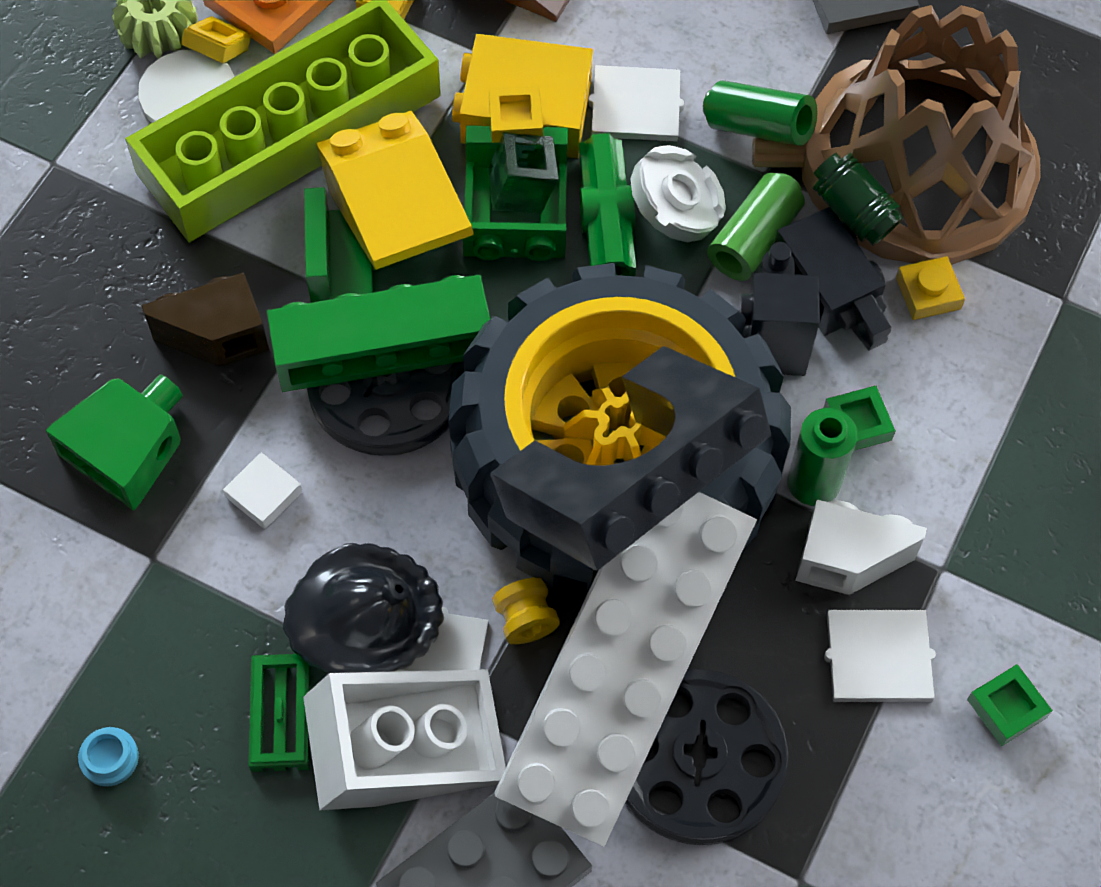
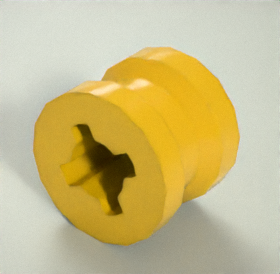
M532 577L512 582L498 590L492 597L495 611L504 616L506 623L503 627V633L506 641L510 644H524L538 640L550 634L559 626L560 620L556 610L547 605L548 588L541 578Z

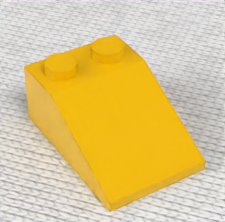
M412 111L391 113L382 117L379 122L355 130H341L332 135L331 138L316 143L329 193L375 270L474 235L472 225L431 139Z

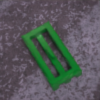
M296 654L251 656L249 769L251 772H263V768H273L274 771H286V767H297L298 771L310 770V740L303 697L310 691L311 666ZM275 668L273 753H263L265 669ZM288 668H297L296 752L286 753Z

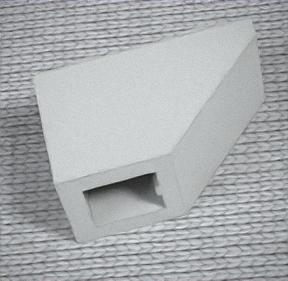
M817 500L809 523L795 581L850 595L914 561L925 539L927 528L914 525L909 519L899 515L879 516L858 510L853 504L845 501L834 500L825 502Z

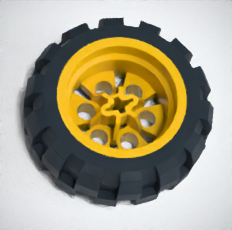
M615 263L578 267L572 273V283L555 288L550 279L546 278L508 302V321L497 316L487 321L463 355L464 373L452 384L448 420L456 486L464 491L468 502V516L490 546L499 550L509 547L516 553L517 569L532 577L541 578L545 584L552 588H558L562 578L567 577L588 583V594L598 571L507 519L490 473L534 441L532 430L552 434L554 438L552 440L536 441L576 462L587 465L617 464L613 463L616 459L629 461L655 448L666 437L635 421L622 376L663 346L760 388L771 436L699 492L757 519L744 548L757 536L760 520L765 512L773 508L791 445V406L780 393L784 376L767 343L759 334L743 338L746 318L739 310L712 289H709L702 298L684 290L685 279L681 274L646 265L644 277L615 275ZM594 380L596 389L592 390L591 397H589L580 383ZM574 416L567 422L562 420L564 417ZM609 428L613 429V431H612V433H611L610 435H609ZM639 445H644L642 451L640 452Z

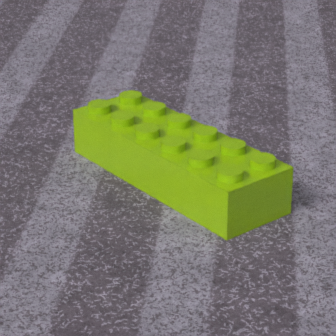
M371 0L126 137L125 140L135 173L186 240L191 242L322 166L316 145L317 142L329 139L341 130H355L379 122L382 117L391 113L415 112L441 96L439 59L387 0Z

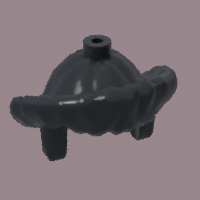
M346 543L339 548L330 550L315 560L305 576L298 580L292 594L286 599L284 605L285 618L283 630L289 638L292 651L302 657L307 664L318 667L327 675L329 673L396 672L398 669H405L411 666L416 658L423 657L429 651L431 643L437 640L439 626L444 621L442 611L443 600L439 595L437 582L429 576L428 570L424 566L418 565L410 555L399 554L395 549L380 547L373 543L361 545Z

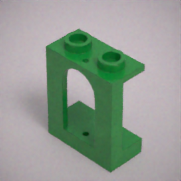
M466 126L464 211L472 225L474 235L462 239L463 256H476L484 260H494L500 257H525L535 261L565 258L568 128L543 127V140H531L535 141L534 146L522 145L521 149H528L526 154L519 153L517 157L528 158L527 161L515 162L507 161L515 141L492 143L491 126ZM492 172L542 173L540 223L490 222Z

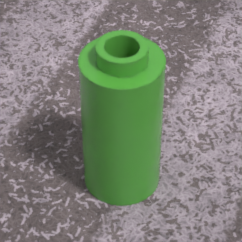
M767 173L761 178L707 249L710 261L721 273L738 281H746L752 276L761 264L763 256L775 244L777 230L790 225L804 207L805 198L799 183L791 176L782 173Z

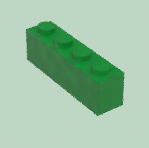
M455 275L446 277L439 282L415 286L401 284L385 291L361 295L347 293L331 300L313 303L293 302L282 308L267 310L275 366L282 393L463 362L464 353L483 325L490 320L481 275L469 277Z

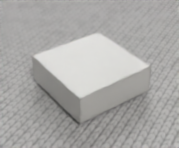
M262 452L223 489L225 497L263 529H266L303 492L301 483Z

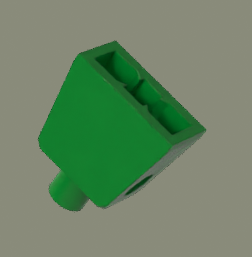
M159 375L142 393H139L121 379H111L52 423L46 429V432L58 456L134 511L140 505L180 444L181 438L176 423L168 412L183 398V394L170 379L163 375Z

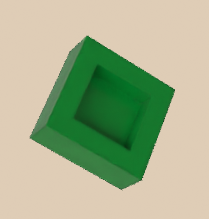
M876 385L826 398L823 408L838 409L846 413L855 423L858 438L854 451L893 440L896 430Z
M1018 664L975 689L967 698V701L1001 747L1048 718L1053 711Z

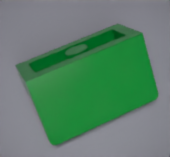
M325 187L304 188L305 261L310 302L331 300L347 293L359 295L373 293L372 263L340 210H329Z

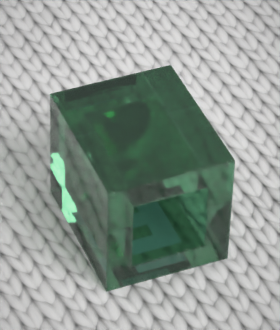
M503 133L488 168L493 211L542 214L558 181L553 137Z

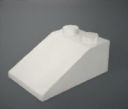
M488 669L329 673L303 697L319 810L376 807L498 785L506 769Z

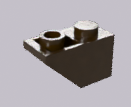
M244 272L231 277H217L210 280L206 285L181 293L164 294L153 302L141 305L154 341L220 367L269 350L264 325Z

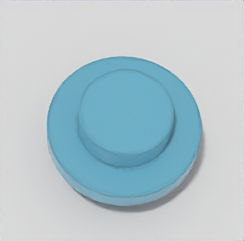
M106 727L91 733L82 743L78 754L79 767L82 773L90 782L99 786H114L128 779L134 772L139 759V752L134 739L126 731L115 727Z

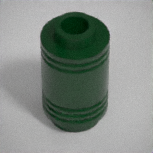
M837 152L834 153L813 173L818 178V181L813 186V190L818 192L822 200L846 226H849V229L858 236L861 242L867 240L872 246L876 245L904 219L898 211L901 206L895 202V199L886 192L885 188L859 163V160L852 153L845 155L843 158Z

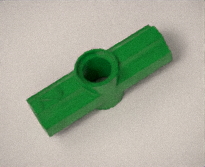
M610 133L592 134L589 139L579 143L582 188H580V218L582 233H587L589 266L615 263V275L636 277V260L632 230L635 227L634 198L631 185H627L626 164L623 156L622 140L613 138Z

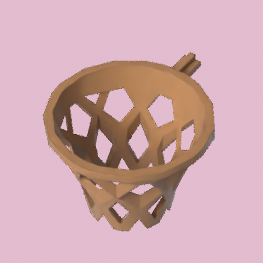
M932 5L910 12L896 30H890L873 60H861L834 74L815 99L818 110L817 123L812 137L805 145L797 146L753 138L752 165L754 167H801L802 180L810 199L818 210L821 211L829 206L818 195V192L813 190V186L818 181V178L813 173L827 158L837 152L841 158L852 153L859 160V163L884 161L894 192L891 194V197L901 206L900 210L908 228L900 223L874 246L867 240L861 242L858 236H856L859 246L881 258L908 263H919L948 256L950 263L955 264L994 250L1025 221L1041 178L1040 156L1036 140L1026 126L1019 108V80L1021 71H1019L1018 46L1007 29L992 38L984 13L974 8L961 5L941 20L938 19ZM920 26L922 27L923 31L908 39ZM967 26L974 43L960 47L952 34ZM927 52L935 56L922 61L907 60ZM978 70L986 73L996 89L987 83ZM923 79L961 89L980 102L972 104L951 130L943 104L927 99L905 115L904 80ZM885 94L884 126L859 137L863 118L874 105L877 97ZM844 109L856 114L849 145L831 148L830 132ZM927 125L936 153L909 176L903 141ZM981 126H983L987 132L986 157L977 176H975L962 152ZM995 162L1010 165L1006 201L998 209L981 191ZM942 181L962 200L942 230H923L913 199ZM970 208L983 218L957 228Z

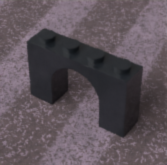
M661 347L623 375L622 379L635 421L666 438L649 452L629 461L612 465L582 464L534 440L490 473L507 519L598 571L771 436L760 388L670 348Z

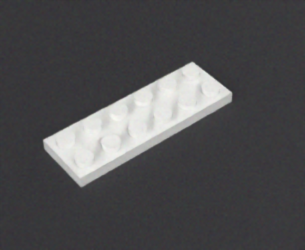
M698 492L599 569L494 792L495 797L605 847L757 519Z

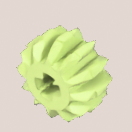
M117 0V7L113 8L114 14L112 15L115 28L118 29L120 41L126 49L134 48V52L138 54L140 59L150 52H153L159 59L166 51L175 52L180 50L184 29L198 22L196 7H193L192 0Z

